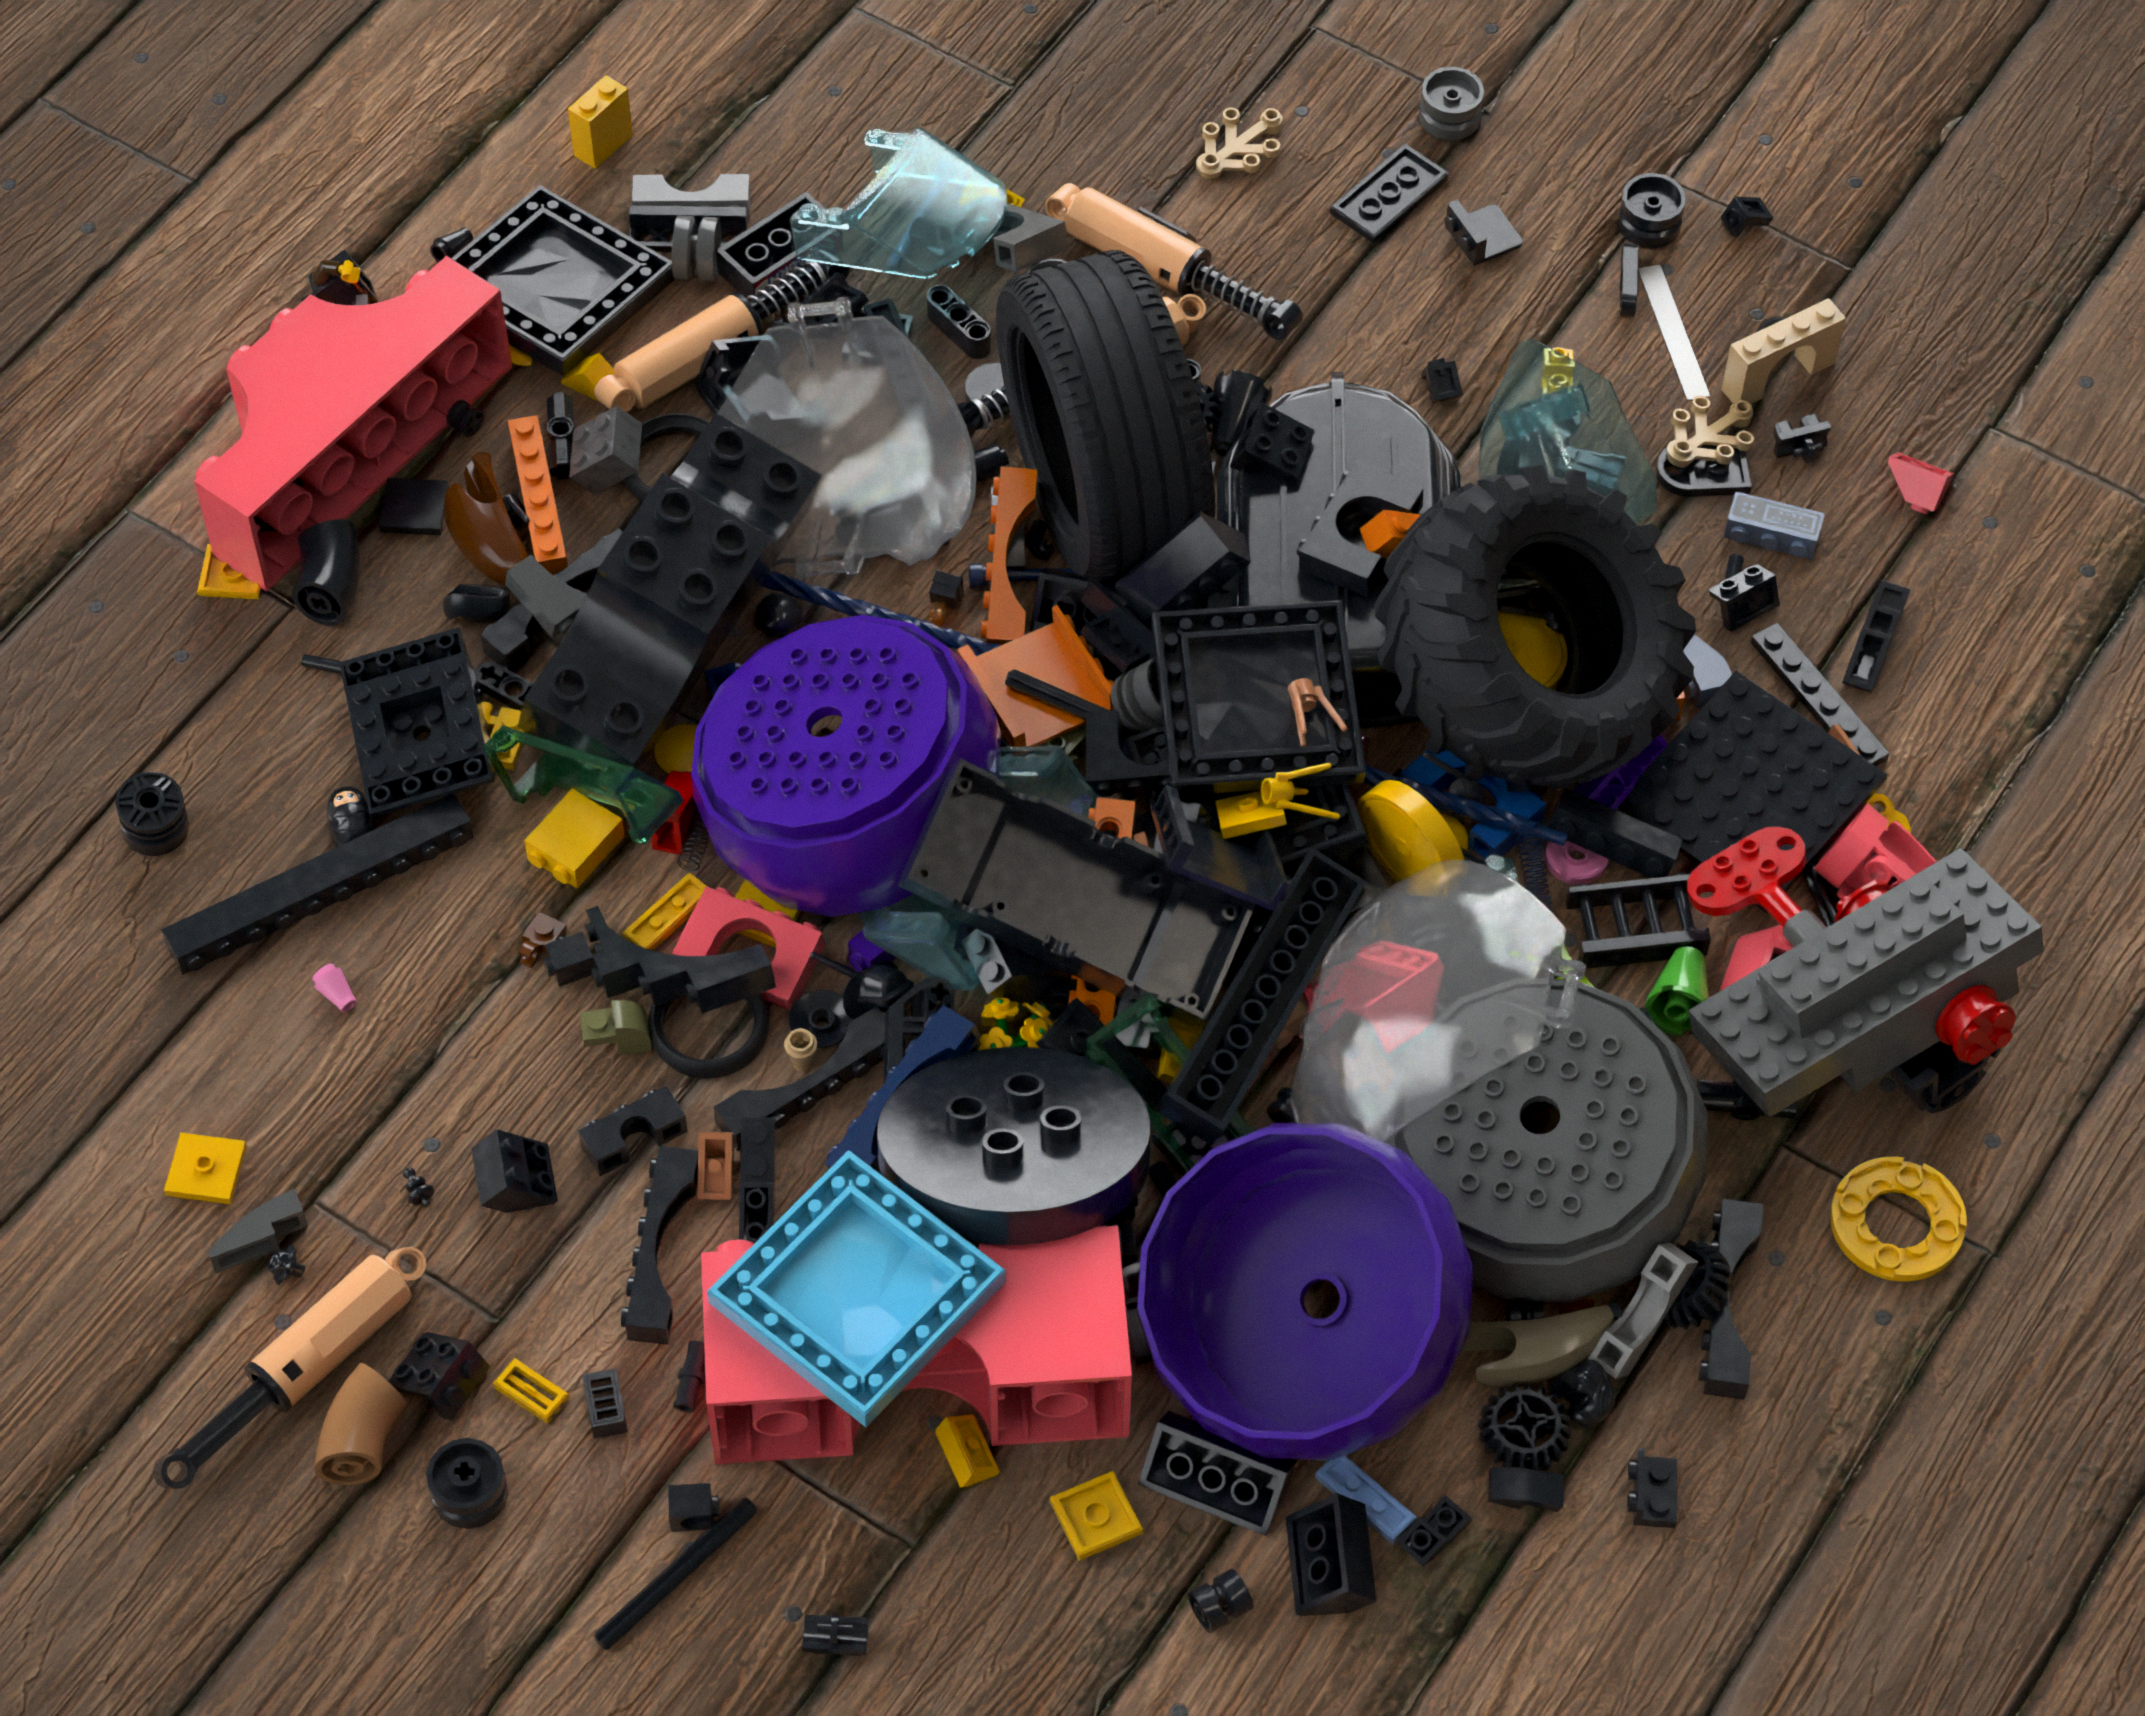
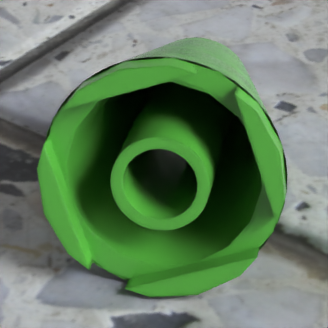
M1687 946L1676 949L1647 996L1645 1007L1654 1024L1665 1033L1682 1036L1683 1031H1692L1688 1010L1709 998L1705 957L1702 952Z

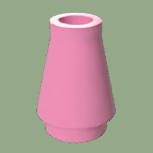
M327 964L314 974L312 978L315 983L314 988L336 1005L342 1013L349 1011L357 1004L358 1001L354 997L341 968H336L334 964Z

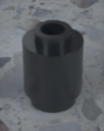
M996 444L969 453L968 457L962 459V465L970 482L974 480L980 482L999 475L1001 467L1009 465V460L1004 448L999 449Z

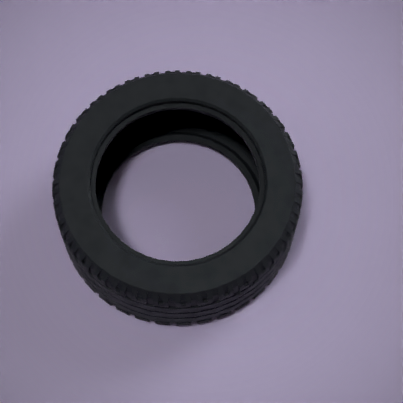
M1110 250L1087 256L1075 261L1032 271L1028 274L1018 275L1008 280L998 297L996 307L999 358L1011 418L1025 468L1037 469L1036 500L1060 554L1073 572L1088 581L1096 579L1098 582L1110 579L1111 577L1125 575L1199 511L1215 519L1214 477L1206 429L1194 381L1177 330L1168 308L1147 270L1137 259L1121 250Z

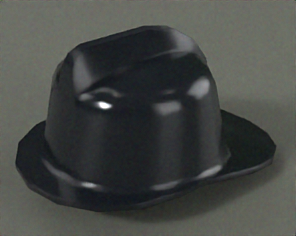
M883 960L877 962L873 966L857 973L849 980L842 997L843 1008L846 1015L852 1020H855L876 1006L884 1014L892 1004L914 987V982L907 979L892 961Z

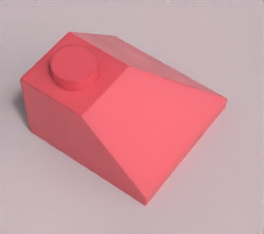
M1899 452L1891 455L1888 459V464L1904 500L1912 503L1910 508L1924 514H1928L1929 510L1933 512L1937 510L1952 481L1954 473Z

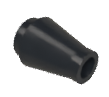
M462 227L455 232L436 238L430 247V252L438 263L445 256L452 258L473 241V235L467 228Z

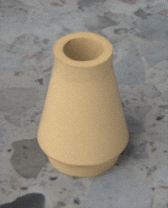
M803 1028L795 1029L786 1037L784 1047L792 1061L793 1067L797 1071L803 1072L812 1066V1059L817 1048V1040L810 1031Z

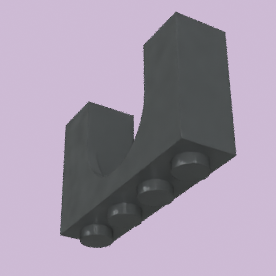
M986 196L934 219L938 247L959 252L979 242L994 239L996 266L1015 272L1068 249L1065 221Z

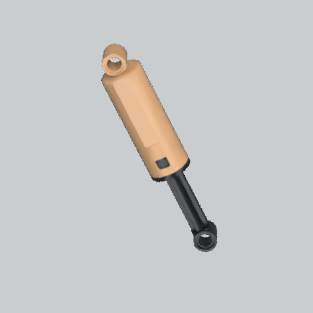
M405 1247L391 1251L385 1260L376 1255L367 1257L244 1367L245 1373L252 1383L180 1448H176L171 1454L164 1455L156 1461L153 1468V1477L156 1483L166 1489H179L188 1486L194 1479L198 1468L270 1403L284 1413L293 1407L411 1300L412 1295L407 1283L418 1279L425 1272L426 1258L423 1253L417 1248ZM402 1256H406L411 1262V1268L407 1274L402 1272L399 1267V1261ZM172 1462L178 1463L181 1468L180 1477L176 1481H172L167 1475L168 1466Z

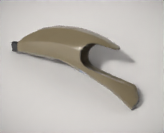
M1614 1301L1604 1306L1541 1319L1471 1322L1470 1333L1461 1351L1507 1350L1511 1352L1504 1359L1476 1368V1378L1479 1384L1499 1388L1512 1387L1515 1383L1518 1387L1528 1383L1535 1384L1569 1371L1589 1357L1604 1332L1612 1326L1615 1320L1623 1316L1622 1309Z

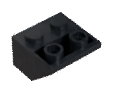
M496 1129L471 1148L481 1206L509 1213L552 1205L558 1201L548 1143Z

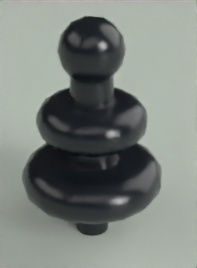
M405 1168L403 1175L409 1180L406 1184V1190L410 1192L408 1201L413 1205L423 1203L424 1207L430 1204L428 1199L433 1196L435 1191L434 1187L426 1184L424 1177H416V1172L413 1168Z

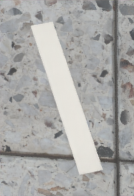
M1661 265L1638 268L1687 400L1693 399L1696 396H1710Z

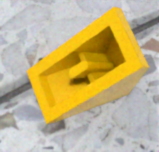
M598 353L584 358L561 379V384L600 402L595 396V387L603 377L614 375V370L604 357Z

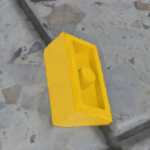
M974 1414L945 1417L936 1428L935 1433L961 1488L968 1487L998 1475L1000 1471Z

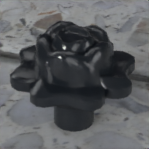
M289 1245L283 1251L277 1250L271 1257L268 1270L273 1274V1279L277 1285H280L283 1280H287L291 1275L301 1278L305 1272V1265L297 1262V1251L293 1245Z

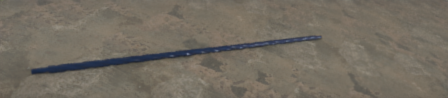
M769 571L760 585L813 604L826 606L850 616L867 615L910 622L948 648L958 649L969 645L975 656L1001 646L995 643L982 642L973 636L952 629L937 627L928 621L906 614L894 613L885 607L873 603L851 599L842 593L821 586L808 585L799 579L778 572ZM1365 765L1366 774L1363 783L1375 787L1384 780H1395L1413 788L1435 808L1454 812L1490 826L1503 828L1514 834L1516 833V830H1514L1515 825L1531 821L1521 815L1492 806H1484L1475 800L1453 795L1451 792L1436 790L1429 785L1405 777L1390 775L1383 770ZM1534 821L1537 825L1535 823H1525L1515 827L1521 829L1526 826L1536 825L1538 828L1532 831H1537L1539 834L1533 837H1539L1561 846H1565L1568 839V834L1541 826L1537 821ZM1518 831L1516 834H1517V835H1522V834L1527 833V832H1519V831ZM1530 833V834H1526V835H1523V836H1530V835H1534V834H1537V833Z

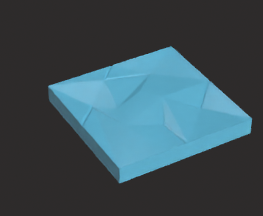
M848 1150L707 1291L709 1304L859 1423L867 1427L1006 1283V1270Z

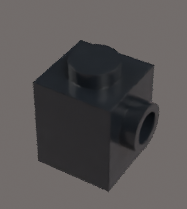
M582 932L568 937H559L551 943L545 944L547 957L543 958L544 967L549 977L555 976L559 987L592 975L591 969L595 968L594 960Z

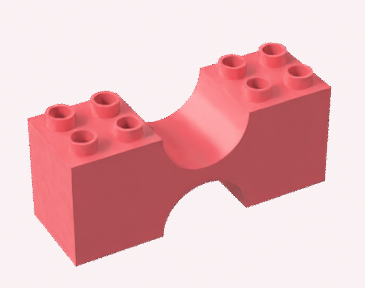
M1101 1224L1074 1236L1035 1244L999 1245L979 1243V1250L1006 1270V1283L902 1391L930 1388L946 1391L962 1398L982 1417L989 1431L992 1446L1129 1437L1132 1372L1118 1226L1102 1227ZM731 1240L720 1244L716 1252H701L706 1405L715 1465L854 1455L855 1437L861 1423L709 1304L707 1291L755 1243L747 1240Z

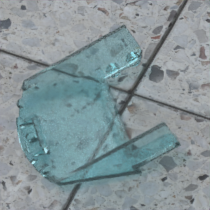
M920 126L912 135L905 132L893 133L881 129H870L864 136V142L870 148L873 169L878 174L843 212V209L840 207H832L827 210L817 208V205L814 203H807L802 205L800 210L796 211L790 218L796 256L800 260L929 279L937 275L936 269L947 264L951 268L959 264V257L966 253L972 256L993 237L1004 219L1007 195L1003 181Z

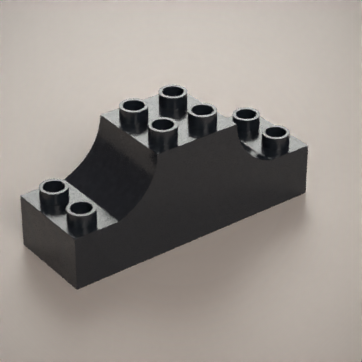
M715 413L676 471L670 477L664 473L661 474L599 566L592 586L571 627L525 696L517 728L617 787L627 789L630 778L636 777L655 748L658 740L674 719L810 510L822 475L720 414Z

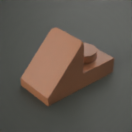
M699 1132L697 1199H732L733 1163L735 1162L733 1132Z

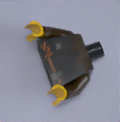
M346 250L341 251L330 260H322L315 271L309 275L313 291L310 294L318 299L340 305H356V295L368 294L369 304L378 302L372 281ZM310 294L302 297L301 301L305 300Z

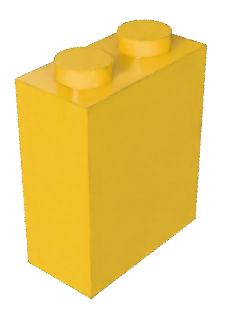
M607 75L568 108L573 154L594 169L633 136L628 88Z
M572 788L524 840L527 858L535 867H543L550 871L561 883H569L578 889L625 837L623 820Z

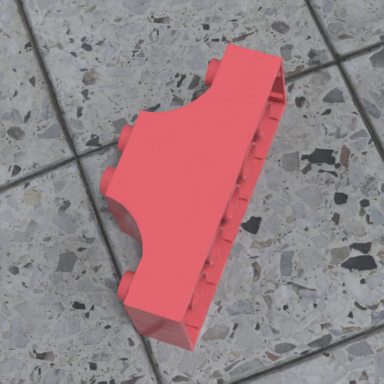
M445 256L429 272L427 270H420L414 274L408 282L404 294L383 302L368 305H340L326 302L310 294L293 310L286 308L279 312L273 319L269 331L252 346L244 345L238 348L231 356L226 370L242 435L222 456H211L206 459L198 468L194 480L213 556L223 563L227 562L230 568L238 573H243L245 578L252 583L256 582L261 589L267 592L301 561L300 547L297 539L300 533L315 524L328 520H346L387 482V478H392L449 426L446 423V417L449 409L456 401L463 399L471 406L512 368L500 289L448 256ZM297 477L304 482L302 488L293 482ZM253 517H258L277 531L258 532L260 526L254 522Z

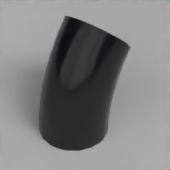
M336 519L315 524L300 533L297 539L300 547L301 568L297 584L292 592L293 601L300 612L312 621L327 626L343 622L353 603L360 574L359 547L353 522Z

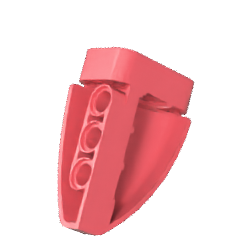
M1866 803L1832 843L1814 870L1835 888H1839L1837 896L1842 899L1872 880L1882 881L1894 888L1937 861L1899 822L1893 821L1886 827L1889 820L1870 804Z

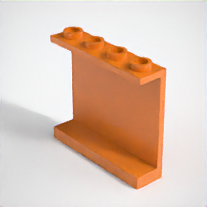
M1058 605L1052 607L1053 623L979 656H975L969 645L957 649L958 656L968 664L976 675L996 714L1001 734L1015 756L1086 725V720L1008 687L1005 684L1006 676L1013 669L1105 709L1114 710L1111 700L1114 682L1111 679L1107 681L1099 659L1092 658L1085 638L1083 636L1078 637L1071 617L1068 614L1064 615Z

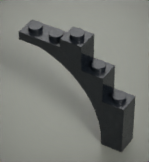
M598 906L586 910L589 923L584 924V929L589 942H596L593 945L595 950L593 959L596 968L591 969V974L596 987L602 986L607 998L640 987L644 996L650 995L654 1006L687 995L690 1003L696 1002L703 1014L776 988L771 963L761 944L719 955H670L640 947L616 934L607 926Z

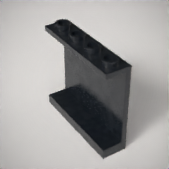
M1165 784L1151 813L1167 869L1274 911L1278 902H1282L1285 899L1289 890V884L1270 829L1259 831L1252 845L1232 837L1223 839L1222 833L1186 819L1178 790Z

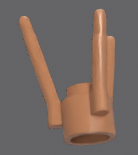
M1308 678L1297 679L1288 686L1301 747H1306L1307 745L1304 712L1314 709L1317 700L1321 702L1342 731L1347 730V726L1325 697L1321 686L1314 687L1312 681Z

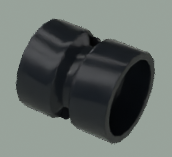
M1229 1569L1213 1578V1585L1204 1583L1188 1592L1187 1595L1192 1611L1201 1626L1208 1633L1227 1624L1229 1616L1234 1619L1238 1618L1254 1607L1248 1588L1239 1574L1233 1569Z

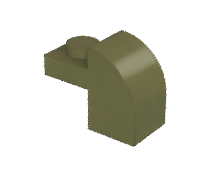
M627 1000L611 1001L612 1008L579 1013L584 1047L617 1042L619 1055L652 1050L646 1010L640 1004Z

